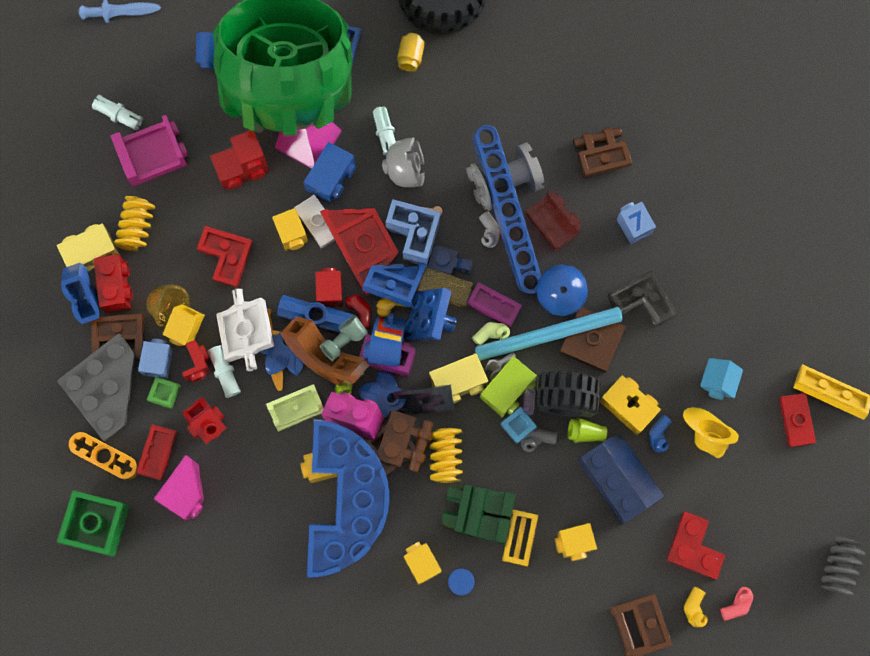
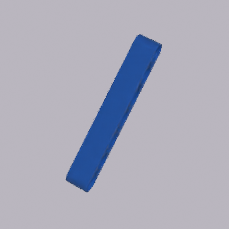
M484 125L474 133L473 144L490 194L491 203L516 285L521 292L536 293L541 273L497 130L493 126ZM485 131L490 134V144L481 142L479 138L481 132ZM490 155L498 159L499 164L495 169L490 168L487 164V158ZM498 179L506 184V189L503 193L497 192L494 188L495 181ZM505 203L510 204L513 208L511 217H506L502 213V206ZM513 227L520 231L518 241H513L509 236V231ZM520 251L525 252L528 256L525 265H520L517 262L516 257ZM528 275H531L535 280V285L531 289H527L524 285V279Z

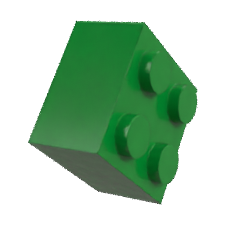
M72 491L57 542L115 557L130 506L109 499Z

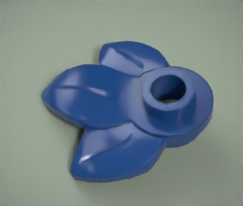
M280 333L272 335L274 347L260 351V353L266 354L265 368L267 374L278 373L287 367L292 374L297 376L301 372L304 363L288 346L284 345V339Z
M379 372L376 382L365 383L358 388V394L363 401L368 399L378 404L384 419L392 410L398 412V409L406 404L405 398L396 399L394 403L389 402V398L394 395V392L402 389L397 387L396 379L387 372Z

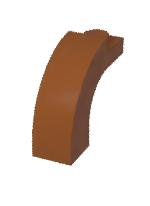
M296 316L280 333L291 351L308 368L336 385L341 386L344 381L354 384L369 366L365 358L341 351L340 356L334 361L327 358L320 348V345L326 339L321 335L313 320Z

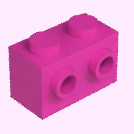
M331 392L321 414L325 421L342 425L357 435L374 441L384 420L378 404L368 399H364V401L357 400L345 392H341V394Z

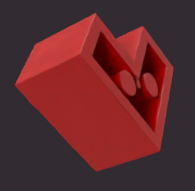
M253 130L231 137L232 148L210 156L224 190L228 188L231 190L236 189L243 182L251 179L259 180L266 173H269L264 154Z

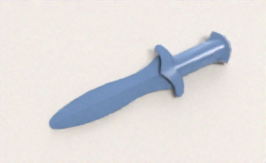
M103 0L102 7L87 8L82 5L78 13L83 20L88 17L103 16L106 23H109V19L114 16L149 14L160 10L161 6L141 2L112 5L108 4L107 0Z

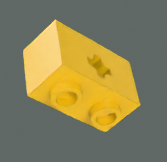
M622 375L599 402L634 434L638 435L661 409L657 406L658 402L649 394L645 396L638 390L639 385L630 377L625 378ZM633 399L636 403L633 407L629 408L627 404Z

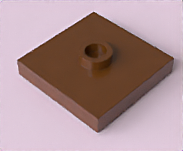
M582 307L577 311L574 319L594 314V312ZM614 323L567 336L559 353L606 373L626 326Z

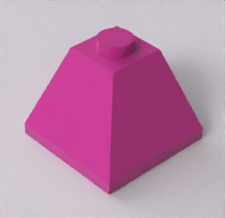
M331 122L320 129L311 126L297 130L296 136H284L283 132L280 131L275 149L312 169L327 143H335L341 133V129Z
M185 455L154 500L187 521H190L191 518L195 519L203 509L201 504L204 501L199 464Z

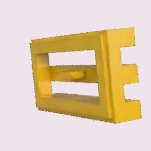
M512 510L502 561L528 567L538 515ZM519 516L521 517L514 556L509 557L516 518ZM528 518L532 520L524 559L522 560L519 559V554Z

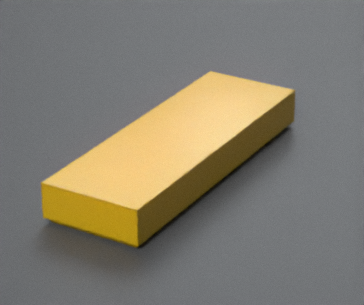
M803 364L799 368L793 388L863 420L868 416L870 410L869 394Z

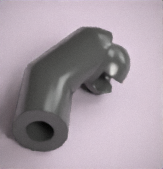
M536 428L521 441V446L525 452H533L542 442L555 445L558 432Z

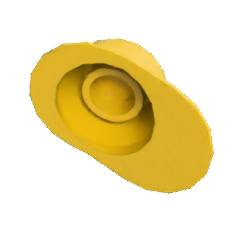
M695 407L687 408L683 412L685 422L695 430L696 446L714 457L721 458L728 446L739 440V435L735 430L725 425L710 412Z

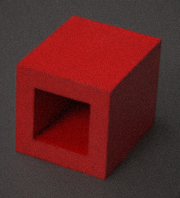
M323 268L321 272H315L316 302L323 304L325 307L343 306L341 271H336L335 268Z

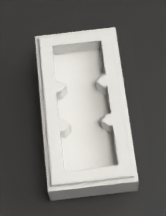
M315 195L294 207L299 218L321 249L335 241L320 214V211L324 208Z

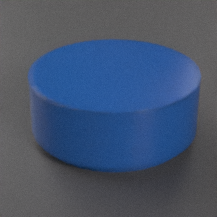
M466 569L453 571L448 579L449 588L456 595L468 594L473 589L475 583L472 573Z

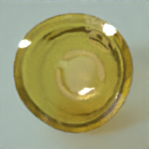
M174 284L155 287L148 295L146 302L149 314L155 319L156 324L161 327H166L174 307L182 304L187 307L190 306V299L186 290Z

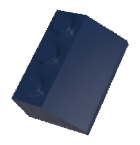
M621 433L604 441L578 460L621 525L664 497Z

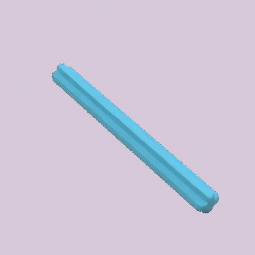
M618 307L480 345L475 348V352L479 360L482 361L621 322L622 313Z

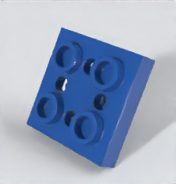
M438 288L415 293L411 303L410 316L405 325V340L410 342L440 340L442 329L447 332L454 330L456 325L450 324V322L456 323V318L446 315L451 295L450 290Z

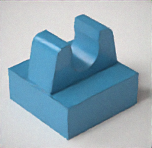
M521 407L500 424L516 444L537 428Z

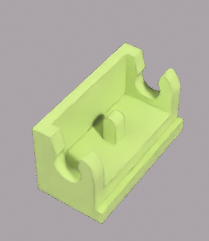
M314 384L266 404L278 432L320 415L324 409Z

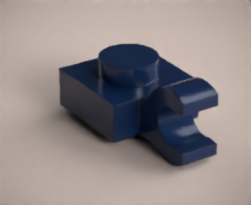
M435 245L427 268L429 271L452 277L453 270L470 275L473 261L458 259L459 251Z

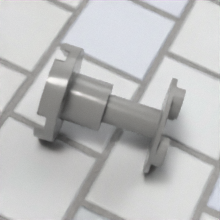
M525 142L516 146L517 159L507 164L514 187L526 182L531 191L536 192L544 189V186L541 185L544 183V177L537 157L533 158L529 154V151L533 149ZM472 163L470 167L466 168L469 180L471 182L474 181L476 190H473L475 199L478 204H482L484 210H491L492 203L485 180L477 165ZM498 179L495 181L494 188L497 189L506 184Z

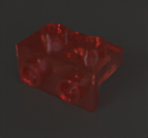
M550 190L542 200L529 208L525 214L551 247L557 251L579 235L581 222L576 214H570L565 208L566 204L559 194L555 195Z

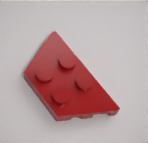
M375 208L362 210L323 209L320 211L361 289L372 265L389 266L398 254V250ZM363 291L365 296L370 294L368 292Z

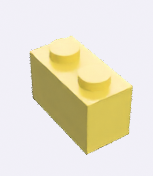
M103 223L91 225L85 229V232L77 236H68L63 239L62 243L57 245L67 267L82 263L88 271L95 268L94 258L119 254L109 231Z
M477 353L429 372V378L433 386L451 384L453 403L459 402L461 400L460 396L470 393L471 396L483 392L484 387L488 384V379Z

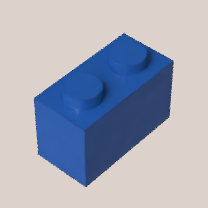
M328 142L303 182L305 190L331 204L333 199H338L343 192V183L346 178L350 179L356 170L354 155Z

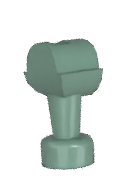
M356 315L340 324L338 329L341 333L333 341L326 340L320 345L322 352L331 361L340 356V348L350 341L362 340L368 333Z

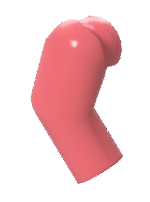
M748 587L739 588L733 605L720 608L724 621L746 615L749 612L753 602V594Z

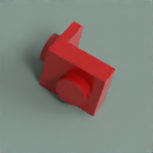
M196 340L186 343L195 367L182 372V375L187 382L192 381V383L206 378L205 374L211 371L206 362L210 357L205 346H199Z

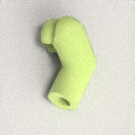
M488 322L472 337V340L480 346L489 338L505 339L509 337L510 329L503 323Z

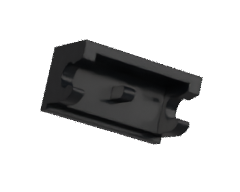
M451 384L410 388L394 392L395 399H406V406L398 409L400 413L412 412L417 414L454 410Z

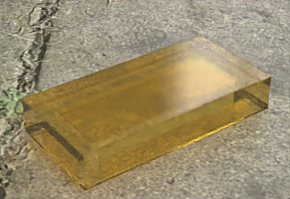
M426 267L418 291L438 288L448 289L451 291L449 303L465 308L473 283Z

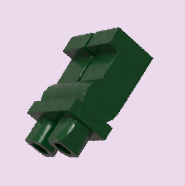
M465 484L463 487L449 486L446 501L459 503L458 511L455 513L444 510L441 525L454 529V533L504 545L506 544L510 520L507 519L512 515L516 494ZM485 514L493 515V516H497V517H502V518L499 519V518H495V517H491V516H486Z

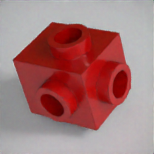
M203 397L182 412L190 424L186 428L195 439L201 437L206 444L216 439L221 432L227 429L221 421L224 415L216 405L211 408Z

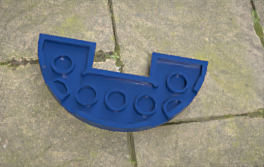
M314 419L311 472L338 474L335 524L309 523L307 578L337 573L361 559L371 549L378 535L381 534L389 508L387 477L379 458L369 444L355 432L342 425Z

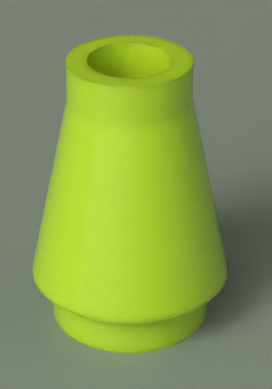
M579 417L576 420H570L568 439L573 440L574 443L604 442L606 440V426H600Z

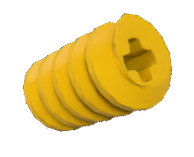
M125 196L127 200L123 203L125 211H122L120 214L123 220L118 223V227L121 230L116 232V236L119 239L114 241V245L127 251H139V247H146L147 245L140 239L149 237V234L144 232L143 228H151V224L145 222V219H153V215L148 213L147 210H154L155 206L145 199Z
M436 429V432L432 434V440L437 442L430 444V449L437 451L430 455V459L436 461V463L431 464L430 469L437 473L430 475V480L441 483L461 482V480L455 479V476L462 474V470L456 469L455 466L461 464L462 460L455 458V455L462 453V450L455 448V445L462 443V440L455 438V435L461 433L462 429Z

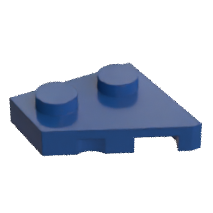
M418 263V266L404 267L403 264H393L391 266L372 265L363 284L362 291L410 308L426 264Z

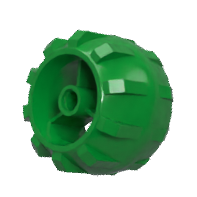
M243 0L230 9L217 23L213 31V66L218 82L220 106L224 113L234 118L242 116L245 128L258 133L267 129L281 131L284 136H296L297 130L311 126L320 129L333 122L334 110H341L349 104L351 99L352 69L351 42L348 39L347 23L329 5L320 0Z

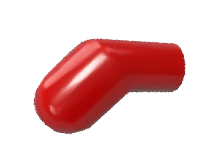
M353 294L348 296L345 300L346 307L354 309L358 313V319L365 329H370V305L360 295Z

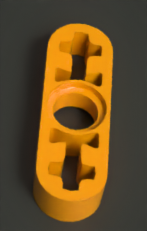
M78 432L70 438L69 448L77 456L123 480H131L137 476L136 471L139 464L132 457L84 432ZM86 438L85 443L94 448L92 453L84 448L78 451L77 441H83ZM103 449H108L111 453V458L107 463H100L97 459L98 453ZM116 460L123 464H128L130 461V467L133 468L130 473L125 472L123 475V469L114 465Z

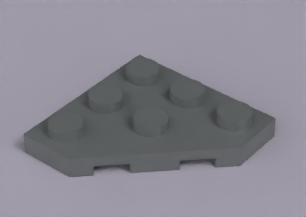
M117 334L57 380L103 441H107L124 428L127 423L128 401L130 400L133 364H135L136 354L121 334Z

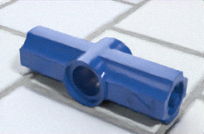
M285 295L280 299L277 317L290 321L296 316L311 320L309 318L310 314L314 311H320L323 317L319 321H313L316 327L337 334L341 333L338 329L340 324L348 318L355 316L354 314L325 307L319 302L310 303Z

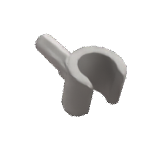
M511 352L501 360H489L484 368V372L487 370L493 371L489 379L493 380L501 371V368L513 356L516 357V354Z

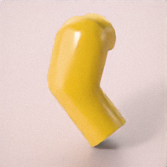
M693 587L684 604V611L688 622L694 627L701 628L707 623V616L703 615L699 606L705 592L697 587Z

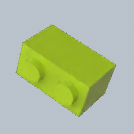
M513 356L480 394V399L502 418L506 413L511 415L520 405L518 399L523 394L528 396L535 388L536 384L534 381L537 375Z

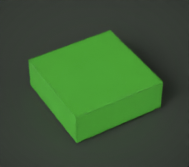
M155 377L147 401L173 409L181 385Z

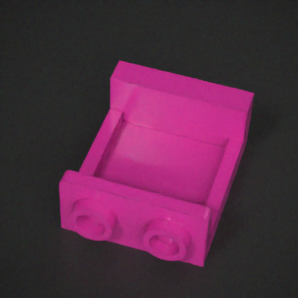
M167 115L162 116L163 122L122 137L120 132L110 135L126 177L132 187L187 166L184 158L188 156L187 150L183 142L178 143L176 136L180 133L175 121L170 122Z

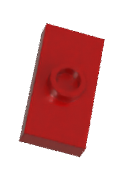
M806 393L781 396L779 401L789 448L815 444L816 439Z
M151 425L136 474L159 481L163 480L178 433L177 431Z

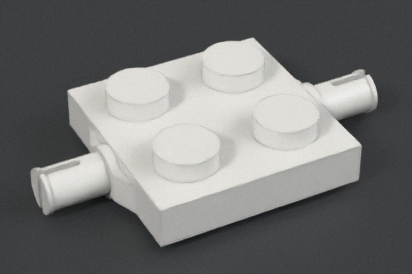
M236 289V291H232L234 305L228 310L216 314L224 360L232 362L245 358L246 370L254 371L257 369L255 354L274 347L266 302L262 298L245 302L243 290Z

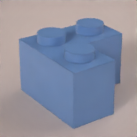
M392 199L386 219V230L407 237L403 250L404 261L415 264L425 263L427 267L439 228L441 212Z

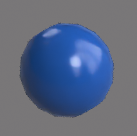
M565 264L552 266L543 272L537 283L536 293L538 301L543 309L553 315H572L580 310L587 300V280L581 271L573 266Z

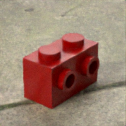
M119 254L94 258L99 307L106 314L131 310L130 301L133 300L131 286H128L127 277L130 276L128 262H124Z

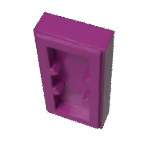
M480 282L477 283L466 303L472 309L499 323L505 324L508 328H511L522 308L521 304Z

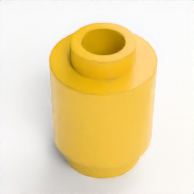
M408 33L401 38L397 61L399 62L398 67L402 70L416 71L417 67L421 64L425 42L418 34Z

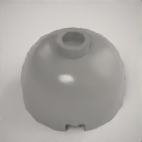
M414 137L402 139L392 144L387 151L386 159L382 162L384 173L388 174L396 185L405 188L420 187L423 185L425 172L420 174V164L424 165L422 150L417 140L414 141Z

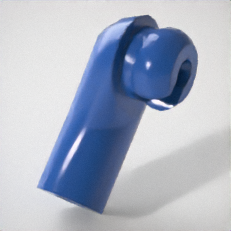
M664 414L659 417L648 431L650 446L655 452L663 453L669 447V443L665 440L664 431L672 421Z

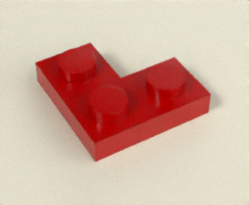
M205 226L197 250L198 252L219 257L212 278L214 282L238 288L253 241Z
M684 511L666 561L717 580L725 554L701 545L709 520Z

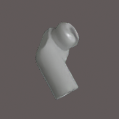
M487 211L479 217V220L486 228L484 237L481 240L484 246L492 248L497 245L501 232L498 223Z

